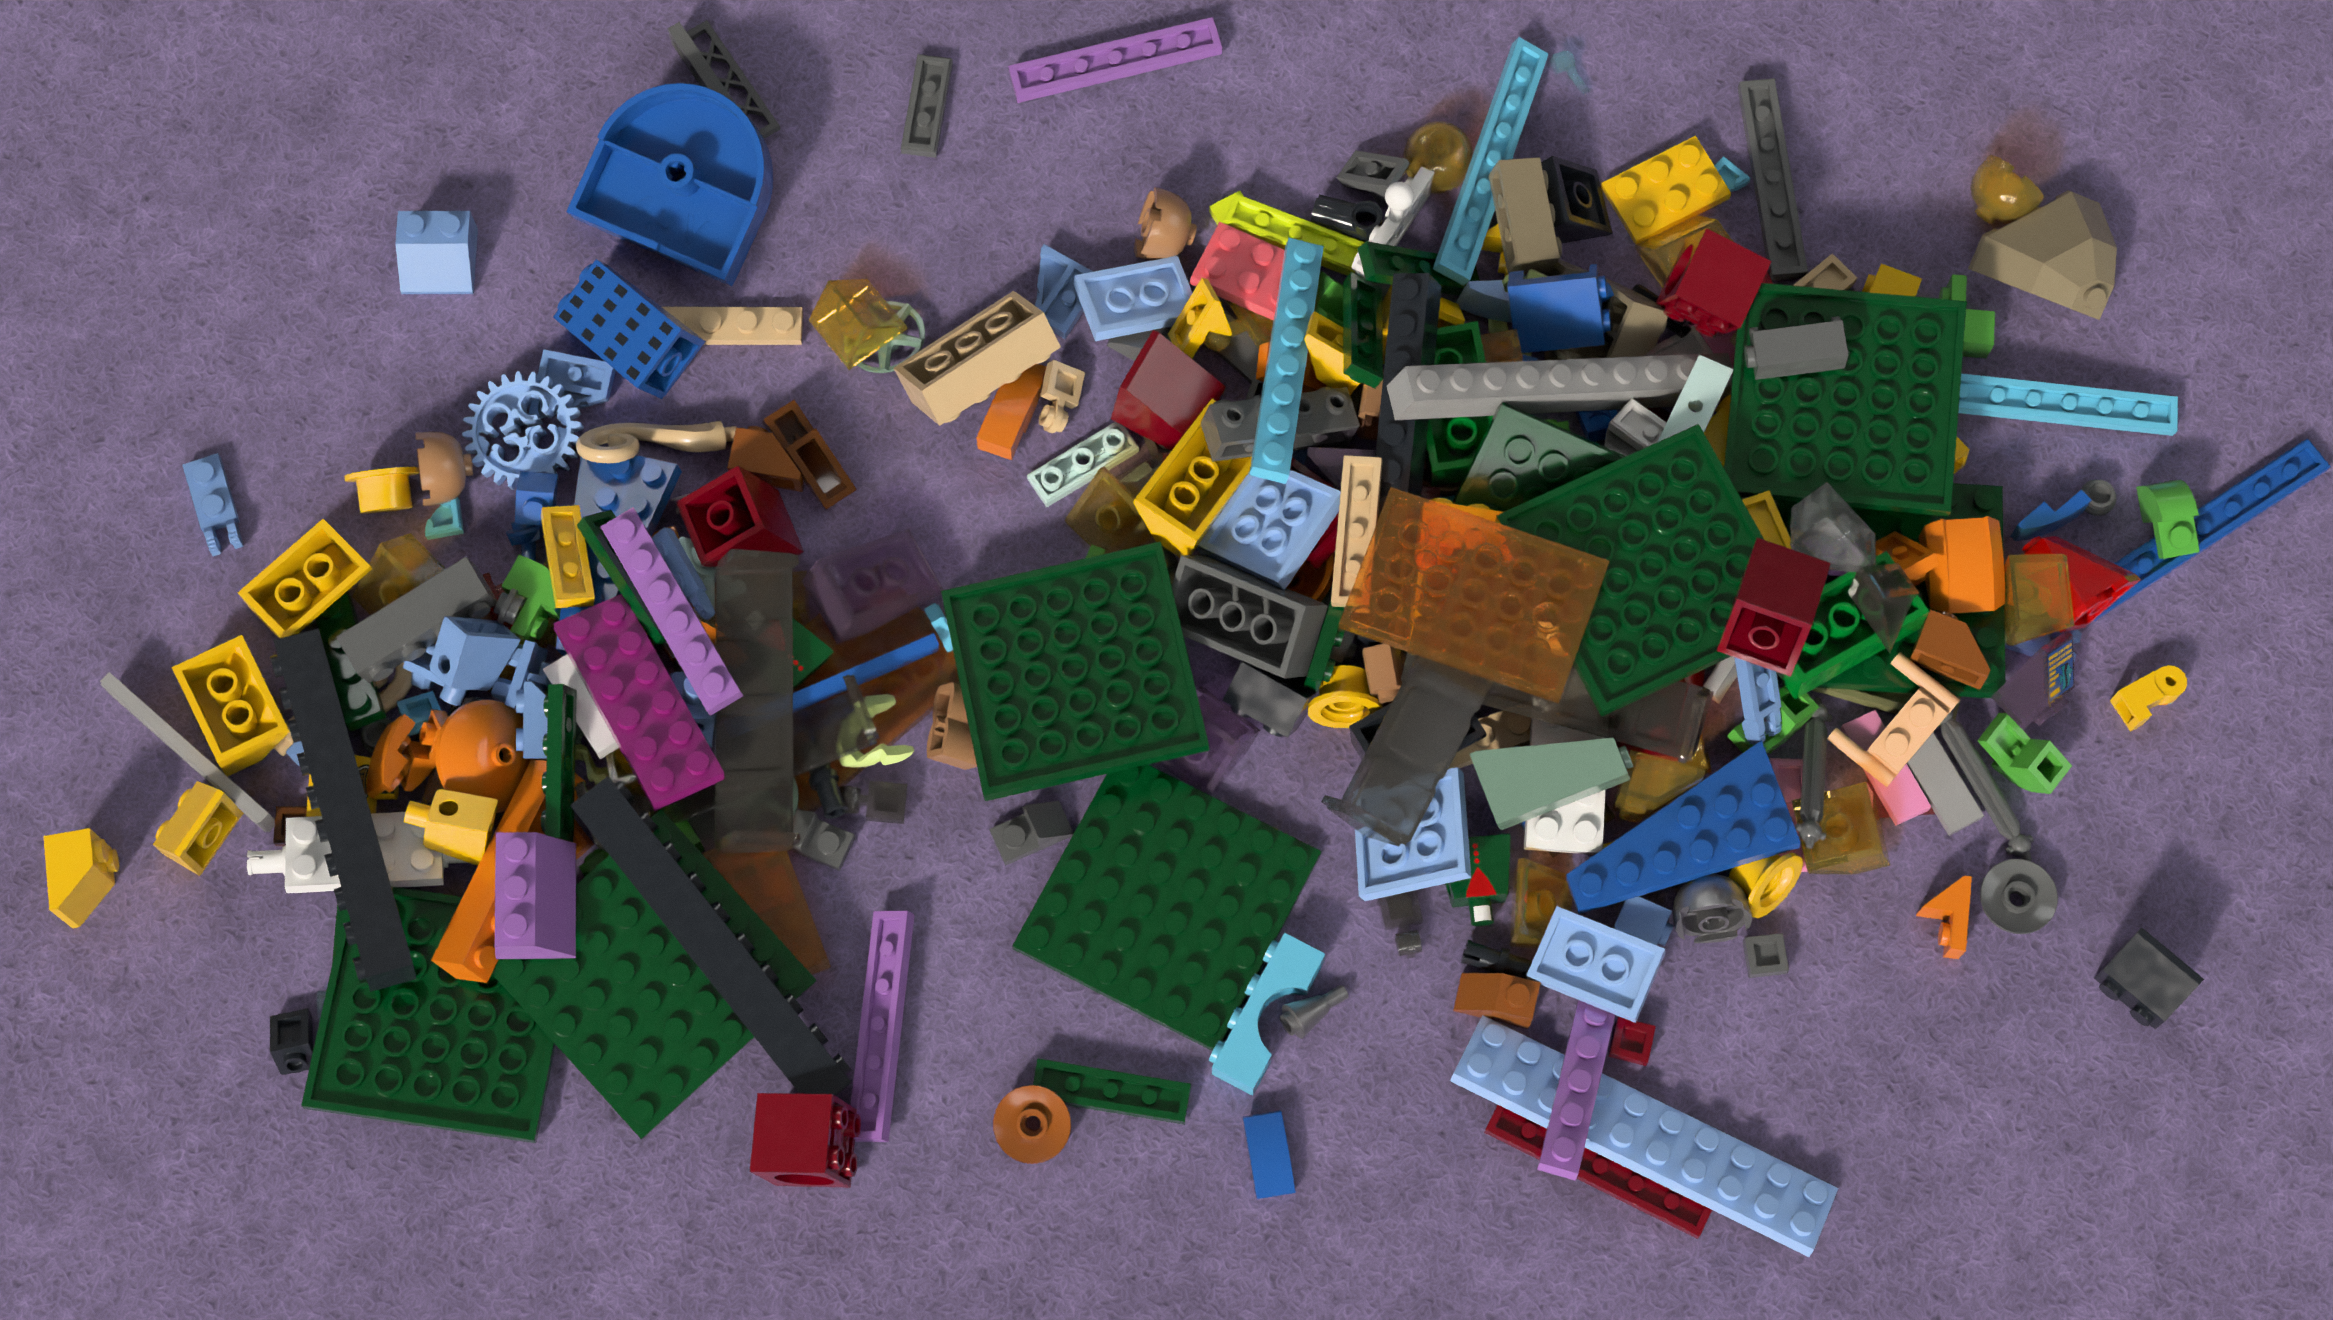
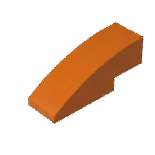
M1034 364L1022 372L1017 380L1005 383L999 387L976 437L978 449L1009 460L1013 459L1023 433H1026L1040 399L1046 366Z

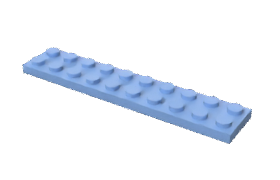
M1482 1015L1450 1081L1547 1128L1564 1054ZM1603 1073L1601 1075L1585 1148L1810 1257L1838 1191L1837 1187Z

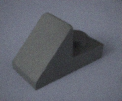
M1355 150L1338 174L1337 179L1344 187L1369 191L1378 205L1384 208L1387 204L1385 201L1387 188L1394 182H1402L1410 163L1405 158Z
M1059 801L1023 806L1024 814L989 829L1005 866L1073 836L1074 832Z
M797 809L787 827L774 835L770 842L775 841L777 846L840 871L855 840V835L819 820L814 812ZM781 817L779 824L785 819L784 817Z

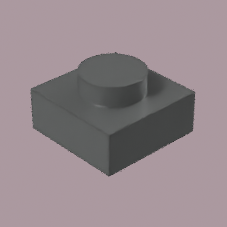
M1783 933L1745 937L1743 939L1749 978L1788 973L1789 966Z

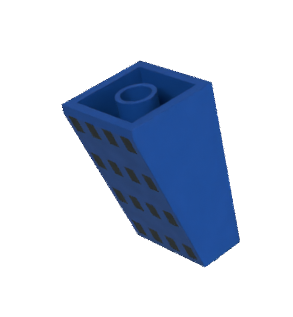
M597 259L593 264H589L583 269L579 276V283L571 293L566 294L560 300L557 307L558 311L553 316L554 319L636 388L660 399H663L706 342L613 268Z

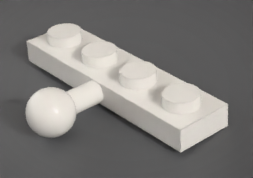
M1421 166L1414 178L1408 177L1405 182H1394L1387 188L1385 201L1389 207L1384 217L1385 222L1382 226L1376 225L1368 242L1397 246L1431 194L1434 171ZM1357 253L1352 263V270H1355L1356 275L1365 278L1360 256Z

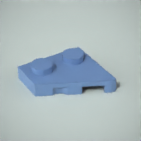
M1043 244L1040 253L1041 260L1035 306L1044 312L1053 332L1066 339L1084 312L1074 287L1075 275L1094 271Z
M543 349L538 377L539 383L546 376L550 377L553 381L552 388L561 384L565 388L562 397L570 394L575 400L569 408L582 409L609 401L616 370L605 361ZM540 400L531 401L528 415L537 414L540 419L546 418V415L541 411L543 402ZM557 406V408H556V410H555V412H554L555 415L558 414V413H557V410H558L559 406Z

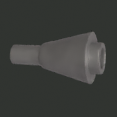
M1339 985L1322 996L1317 995L1284 1004L1282 1006L1283 1014L1280 1016L1284 1029L1289 1035L1293 1036L1295 1034L1300 1039H1303L1329 1012V1009L1349 998L1348 992L1344 986Z

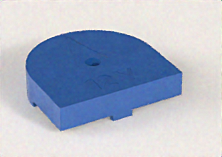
M675 83L656 86L638 93L618 107L601 128L597 136L599 141L566 212L576 220L729 286H733L766 215L772 196L773 166L767 144L758 128L734 102L712 89L694 84ZM685 171V177L683 179H679L678 181L677 176L679 175V173H683Z

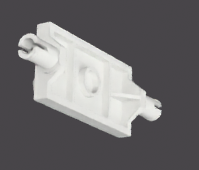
M406 812L371 814L391 887L444 885V868H448L449 864L468 863L426 848L423 845L425 828L404 823ZM322 816L286 818V846H283L282 850H248V875L283 873L285 876L286 893L334 891L335 888L341 887L338 875L330 877L324 855L332 853L329 841L321 843L315 821L322 819Z

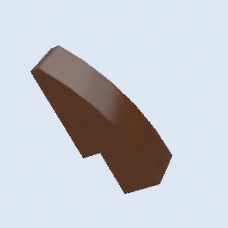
M792 400L763 419L762 424L769 433H773L801 472L804 483L825 510L857 490L818 430L813 428L795 400Z

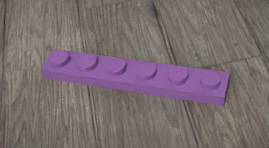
M1211 17L1010 65L1008 69L1017 103L1221 55L1222 45L1214 18Z
M631 508L602 525L601 529L709 715L711 716L743 697L738 685L636 510Z
M909 911L873 912L851 1106L857 1109L856 1114H859L861 1119V1131L858 1137H854L855 1142H889L914 924V914Z
M1580 1000L1577 1001L1537 1170L1575 1181L1579 1174L1615 1019V1014Z

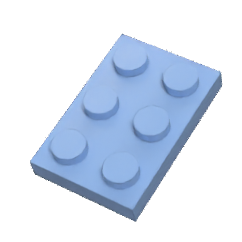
M1178 256L1079 274L1074 277V287L1095 341L1171 327L1192 295V290Z
M1556 906L1526 976L1528 980L1541 982L1540 985L1636 1023L1666 952L1662 947Z

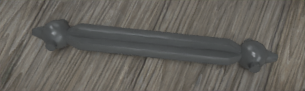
M1815 698L1814 701L1819 706V709L1812 715L1805 726L1800 816L1803 823H1797L1795 826L1796 831H1799L1800 838L1809 849L1813 848L1815 842L1819 839L1825 840L1826 833L1822 832V827L1819 823L1823 819L1828 731L1824 722H1831L1832 715L1828 713L1827 707L1822 704L1820 698Z
M1954 707L1941 723L1943 738L1999 833L2009 839L2008 848H2006L2007 854L2020 856L2024 860L2032 861L2030 849L2031 842L2034 841L2033 837L2020 834V823L1962 724L1952 718L1953 711L1956 709Z

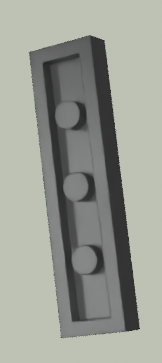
M707 20L687 32L680 22L667 28L673 47L700 86L712 89L724 95L732 102L734 100L729 95L730 87L744 89L748 94L745 105H736L747 116L748 114H754L765 118L768 125L759 130L763 138L765 139L780 130V125ZM706 33L712 41L709 53L699 51L692 40ZM716 48L721 55L714 54ZM712 61L728 64L730 69L727 79L716 76L711 68ZM735 75L739 81L732 80L733 76ZM752 101L754 102L757 108L751 107Z

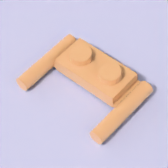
M1901 652L1898 653L1890 664L1920 688L1872 743L1869 749L1865 751L1838 728H1835L1827 738L1828 741L1885 787L1889 786L1960 701L1959 698Z

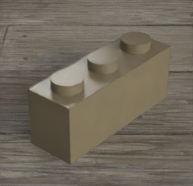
M1540 157L1498 160L1489 174V181L1508 275L1509 272L1524 271V274H1527L1530 269L1540 273L1550 272L1561 257L1562 244L1560 238L1555 235L1553 225L1555 222V209L1548 200L1547 172L1542 170Z

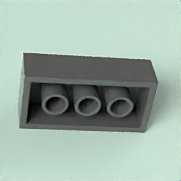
M1181 555L1173 580L1172 591L1183 636L1282 678L1307 676L1328 607L1327 604L1287 588L1283 590L1206 555Z

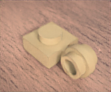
M1056 360L1047 363L1040 397L1052 401V405L1047 404L1043 407L1039 416V425L1043 426L1044 430L1049 433L1062 432L1066 427L1069 415L1068 412L1064 411V406L1070 409L1078 406L1085 372Z

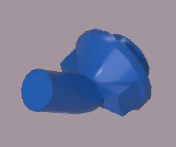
M512 522V529L506 532L511 546L521 544V555L536 561L535 541L544 537L542 525Z

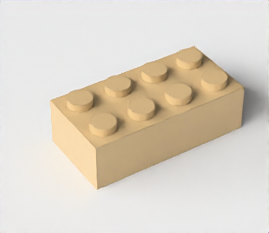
M1012 291L894 367V370L911 402L940 426L943 423L957 419L962 411L974 403L986 400L991 395V392L1005 383L1017 380L1022 372L1034 364L1046 361L1051 356V353L1061 348L1044 312L1017 292Z

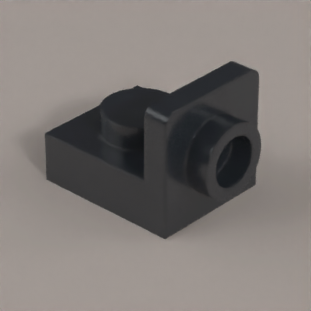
M308 1008L270 1016V1054L281 1075L300 1073L310 1068L313 1054V1021Z

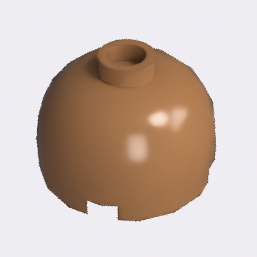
M1154 187V191L1148 193L1138 220V224H1142L1141 236H1143V241L1135 238L1134 253L1136 257L1151 261L1178 256L1185 244L1192 245L1197 225L1191 223L1192 213L1183 198L1171 191Z
M435 431L415 433V439H423L424 448L417 449L420 485L422 491L429 490L430 497L422 499L423 506L451 502L459 497L465 489L466 476H473L471 454H463L460 443L449 434Z

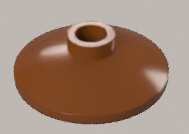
M1026 1085L1012 1090L1000 1101L993 1118V1131L997 1143L1009 1157L1022 1163L1038 1164L1052 1159L1064 1148L1071 1132V1117L1065 1102L1054 1091L1039 1085ZM1037 1116L1041 1121L1040 1128L1037 1130L1030 1129L1027 1125L1028 1117Z

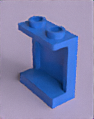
M1591 264L1589 272L1529 279H1525L1524 271L1509 272L1507 289L1516 354L1604 345L1605 332L1611 331L1610 309H1603L1602 298L1607 297V283L1605 275L1599 276L1597 264Z

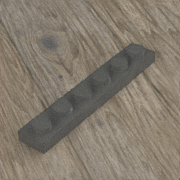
M1775 78L1740 81L1738 94L1766 259L1772 261L1768 272L1772 281L1803 278L1808 273Z

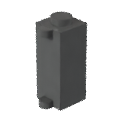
M1840 316L1831 317V322L1758 331V327L1749 328L1750 345L1744 348L1747 368L1753 367L1755 380L1844 369L1848 359L1843 320L1840 319Z

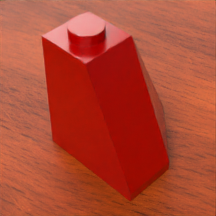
M2057 536L2035 537L2022 548L2025 554L2016 561L2060 633L2085 628L2141 580L2135 573Z

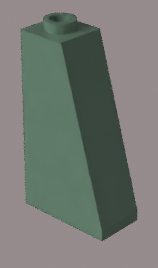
M1614 738L1480 750L1470 753L1475 770L1500 830L1629 781L1630 777L1627 769L1634 767L1626 746L1618 748Z

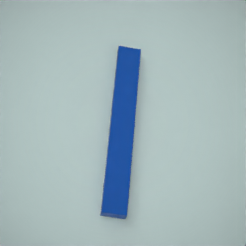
M2307 438L2198 509L2199 515L2194 516L2200 552L2159 559L2154 537L2114 564L2135 573L2141 580L2094 621H2097L2328 471L2331 466Z

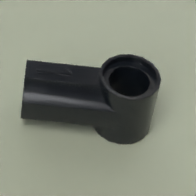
M1319 194L1313 207L1310 222L1366 242L1369 240L1376 225H1383V213L1378 204L1372 201H1362L1356 204ZM1363 221H1371L1374 224L1370 226H1362L1359 223Z

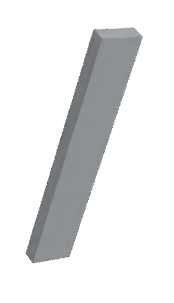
M109 672L100 681V685L212 786L224 792L265 833H269L274 828L275 819L116 677Z

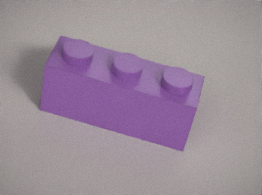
M496 832V959L576 958V843L537 832Z

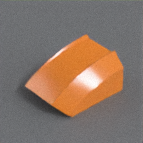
M1989 516L1952 520L1940 519L1924 525L1919 535V543L1934 551L1939 566L1926 572L1925 575L1928 602L1931 609L1946 611L1951 614L1995 611L2005 604L2004 557L1998 520Z

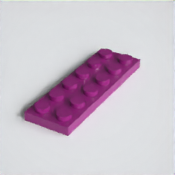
M622 594L554 623V630L654 811L725 779L722 767L640 622Z

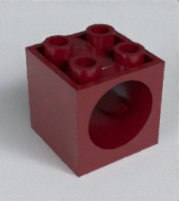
M1705 228L1685 240L1656 301V305L1664 308L1663 313L1669 318L1683 322L1685 319L1697 325L1695 329L1699 333L1711 338L1720 337L1741 328L1772 261Z
M757 1093L750 1172L775 1186L851 1188V1179L856 1175L858 1166L857 1156L854 1153V1137H858L861 1131V1119L859 1114H856L857 1109L833 1094Z

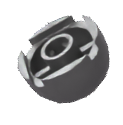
M1717 874L1688 881L1677 892L1673 905V920L1678 936L1684 940V934L1698 936L1694 939V943L1724 942L1738 937L1737 929L1745 924L1747 930L1752 922V914L1744 890L1736 881Z

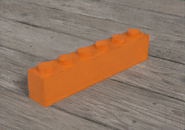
M531 759L431 961L456 979L487 983L499 960L495 956L496 832H537L545 835L541 828V814L546 809V795L542 790V775L546 772L547 761ZM576 773L574 802L578 799L586 782Z

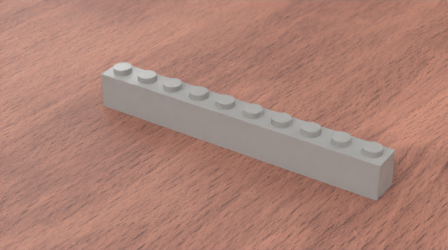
M1728 353L1405 366L1387 385V390L1395 420L1494 416L1501 403L1509 404L1529 414L1622 409L1632 398L1645 408L1674 407L1699 355L1729 368H1732ZM1733 372L1719 401L1731 392Z

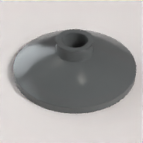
M2010 859L1998 863L1986 874L1980 888V901L1986 916L2000 929L2013 934H2030L2043 928L2052 919L2057 909L2058 894L2054 881L2042 867L2028 860ZM2010 895H2019L2022 898V905H2013L2009 899Z

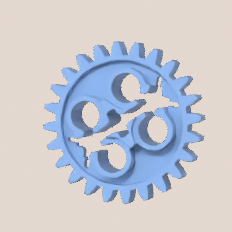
M517 371L514 382H511L503 374L501 376V386L497 387L493 382L489 381L488 386L491 392L488 395L480 391L477 392L482 402L480 405L469 403L468 407L475 413V416L463 419L467 425L472 427V430L463 432L462 436L466 440L473 441L465 447V450L469 454H477L472 459V463L476 467L484 465L481 473L486 478L495 473L494 482L497 485L503 484L507 478L508 487L511 490H515L520 471L557 474L556 469L558 467L569 471L570 468L564 460L566 457L578 458V455L571 447L576 445L579 438L577 435H574V432L583 430L584 426L581 422L573 421L581 415V412L578 408H569L575 400L570 394L562 397L565 388L561 384L552 388L553 381L548 376L539 383V377L535 372H531L528 381H525L522 373ZM533 400L543 402L541 411L548 418H552L555 415L554 412L557 406H559L557 419L562 425L566 426L564 429L554 424L548 425L547 428L554 435V442L547 449H540L538 446L541 437L547 434L541 426L543 424L542 420L537 414L527 415V408ZM500 413L508 414L506 424L500 427V431L506 436L503 438L504 442L509 447L516 446L520 450L518 457L509 462L504 461L505 450L499 444H494L491 448L493 451L487 456L490 451V443L485 437L480 436L481 433L487 436L489 434L493 438L499 436V433L493 428L492 422L495 416ZM526 424L528 427L525 430L526 436L520 437L518 435L521 433L520 426Z

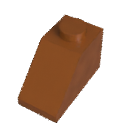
M749 426L747 429L736 427L727 466L728 471L739 465L774 488L803 492L804 482L801 472L773 433H769L768 430L758 426Z
M1930 609L1909 659L1917 666L1980 690L1990 673V668L1967 623L1959 621L1955 615L1949 612H1936Z
M1462 973L1453 1011L1480 1018L1484 1015L1497 1022L1529 1029L1533 1020L1541 982L1503 973Z

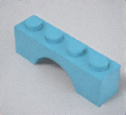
M1286 933L1283 934L1279 942L1275 940L1271 942L1263 958V961L1268 963L1261 976L1256 973L1253 975L1245 991V994L1250 996L1245 1007L1242 1009L1237 1006L1227 1024V1027L1232 1030L1225 1043L1220 1040L1217 1042L1210 1055L1209 1061L1214 1063L1212 1075L1252 1096L1254 1095L1271 1063L1272 1054L1264 1046L1259 1036L1258 1022L1260 1016L1270 1003L1280 997L1307 995L1324 963L1325 953Z

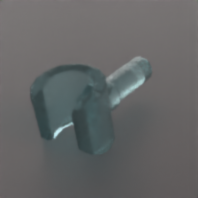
M1569 51L1553 54L1550 64L1554 73L1557 75L1567 72L1569 78H1571L1583 96L1590 92V89L1577 73L1573 54Z

